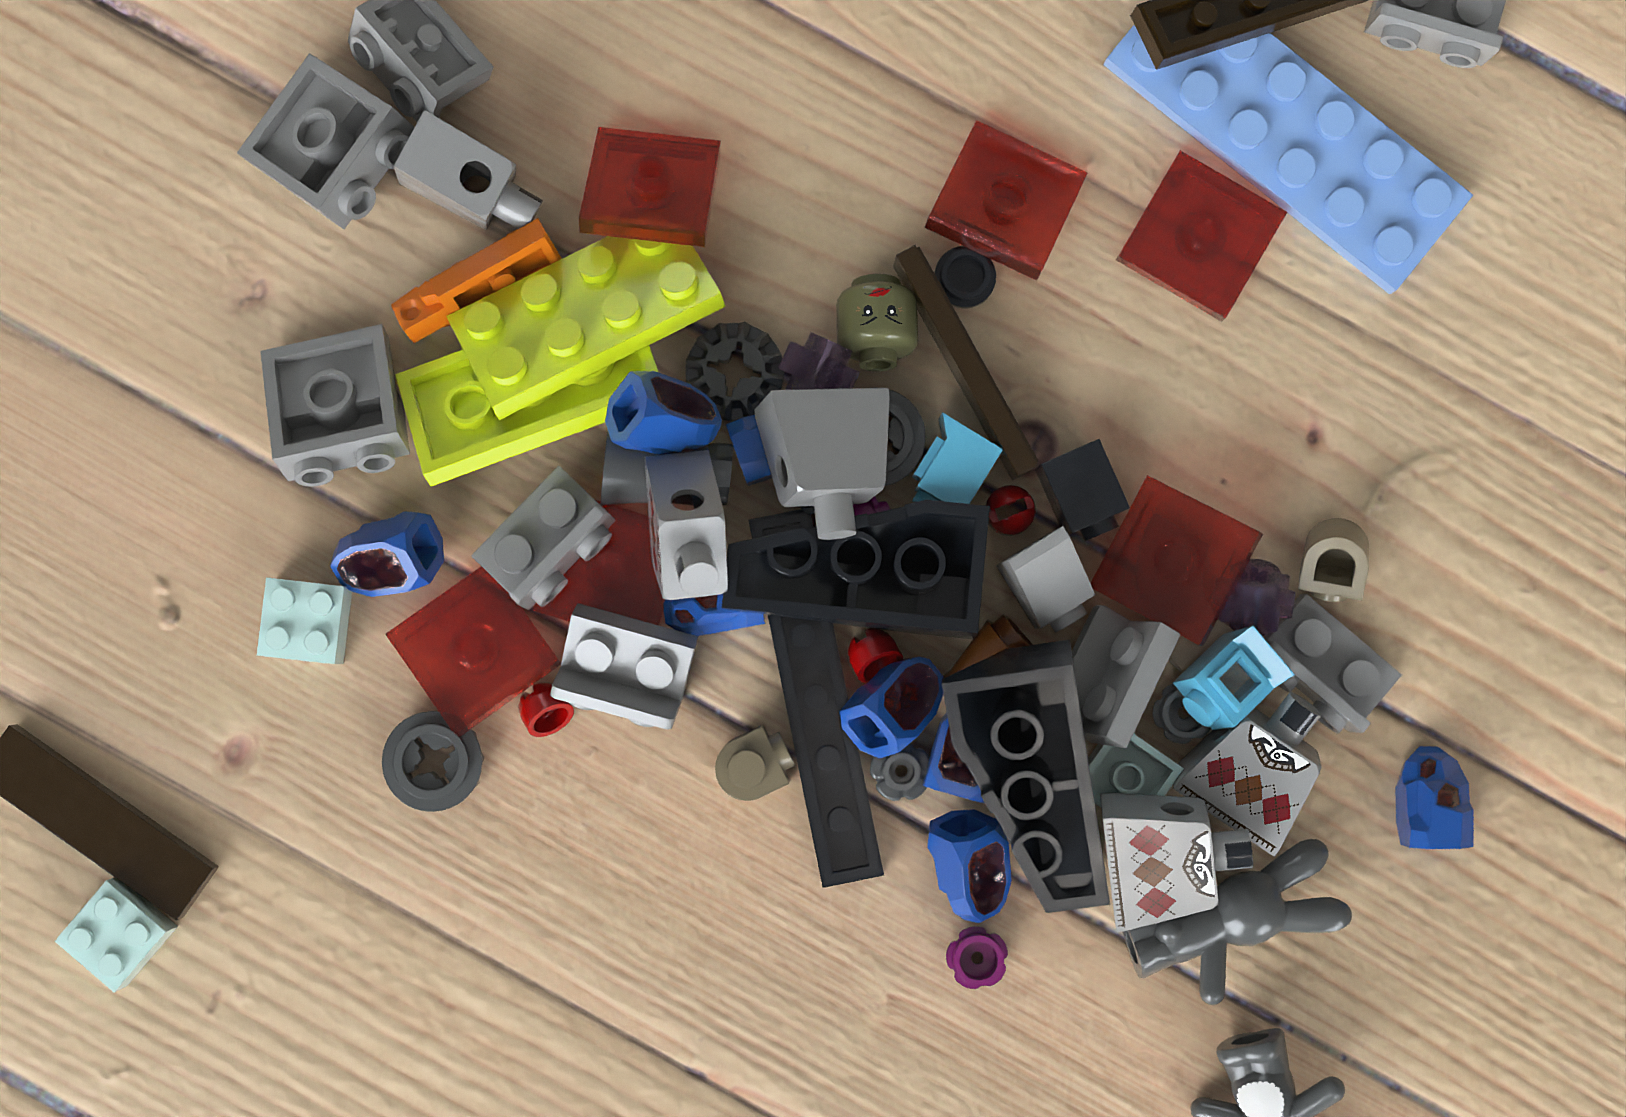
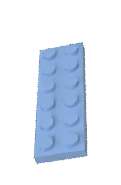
M1133 25L1103 64L1389 295L1397 291L1473 196L1472 193L1271 33L1156 70L1135 25Z

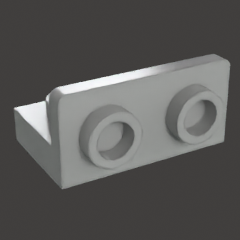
M368 0L355 8L348 36V43L354 58L361 67L367 71H372L390 91L396 107L405 116L413 117L416 122H418L424 110L439 118L442 108L489 80L493 65L436 0Z
M1373 0L1364 33L1381 37L1380 42L1383 45L1395 50L1412 51L1419 48L1440 54L1439 58L1442 62L1454 67L1473 68L1476 65L1482 66L1500 51L1503 37L1497 35V30L1506 0Z
M558 466L471 557L510 594L509 596L518 605L527 610H530L535 603L543 607L552 601L565 587L568 579L563 574L580 557L588 561L608 543L612 537V533L608 528L616 520L567 472Z
M1300 594L1264 637L1295 674L1280 684L1279 687L1287 692H1292L1295 687L1314 702L1313 706L1321 713V717L1318 720L1337 734L1343 728L1350 732L1363 733L1371 724L1366 717L1402 676L1401 673L1307 594Z
M577 603L571 615L561 667L553 681L550 695L555 699L569 702V704L578 709L602 711L627 718L634 724L643 727L672 729L684 697L698 636Z
M1096 605L1092 608L1072 649L1085 740L1096 744L1127 748L1181 635L1180 633L1162 622L1130 621L1104 605Z

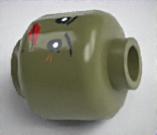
M868 274L854 279L851 287L840 294L836 303L838 347L845 356L860 361V368L867 371L891 370L897 366V360L910 355L918 345L917 301L914 293L901 285L900 279L888 274Z

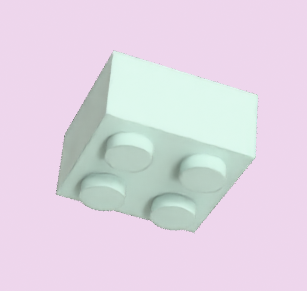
M266 577L256 656L327 664H344L352 592L346 586Z
M1134 733L1127 748L1097 744L1088 757L1094 801L1100 808V794L1103 793L1165 796L1184 769Z
M112 878L104 882L55 942L110 990L117 992L130 984L178 926L144 897L117 878Z

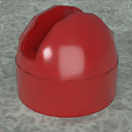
M1015 485L998 488L989 496L985 506H990L989 526L995 532L1006 536L1017 535L1025 531L1032 524L1036 513L1032 496L1025 489ZM1020 499L1024 500L1027 510L999 521L995 509L1011 505Z
M874 628L865 629L867 637L862 640L854 636L848 648L850 664L858 679L865 683H868L880 669L890 663L903 659V655L894 639L887 632Z
M549 682L533 684L532 689L534 692L531 694L523 692L518 705L520 717L529 734L534 737H544L556 733L569 723L574 714V709L569 702L551 697L552 683Z

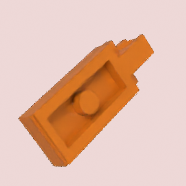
M537 218L525 226L508 233L502 239L472 256L455 263L449 269L434 276L429 281H425L420 287L413 288L391 304L404 332L413 343H416L443 327L451 326L446 317L447 315L562 259Z

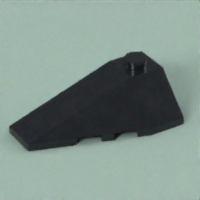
M923 500L882 512L854 516L856 534L847 538L834 540L819 539L817 527L815 526L806 529L802 527L728 544V589L723 593L722 609L914 634L973 639L979 630L990 506Z
M1070 640L1008 648L942 679L952 745L962 763L965 762L981 790V797L990 813H994L1011 844L1016 860L1045 912L1051 913L1110 905Z

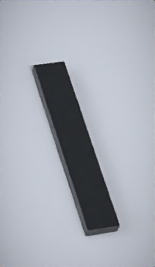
M802 509L748 520L752 539L802 527L805 529L813 527L811 514L805 513ZM768 615L822 887L825 888L884 876L859 749L841 727L839 711L847 703L848 695L833 623Z

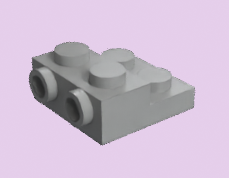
M309 53L238 150L237 154L345 230L352 219H361L371 211L376 200L374 188L388 169H394L393 166L415 127L392 106Z
M382 324L260 351L272 459L287 481L295 480L298 484L309 487L320 486L333 479V471L357 466L359 470L367 473L383 472L395 465L396 457L410 454L403 401L396 390L389 336Z

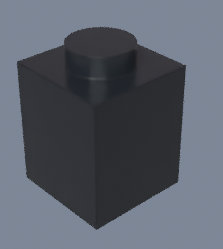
M1100 439L1044 462L1035 469L1059 526H1063L1068 535L1080 530L1084 541L1097 537L1119 527L1114 515L1130 508Z

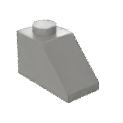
M1063 526L1046 534L996 565L1035 629L1042 628L1050 623L1055 632L1062 630L1087 614L1082 603L1095 595L1074 545Z

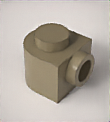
M1341 518L1327 519L1314 526L1306 538L1298 589L1310 591L1314 597L1330 602H1341L1347 598L1362 601L1369 570V541L1362 528L1352 521Z
M761 725L734 738L723 747L716 760L715 773L720 787L729 796L738 800L750 801L761 798L788 785L790 780L785 770L794 767L795 763L780 732L768 736L764 726Z

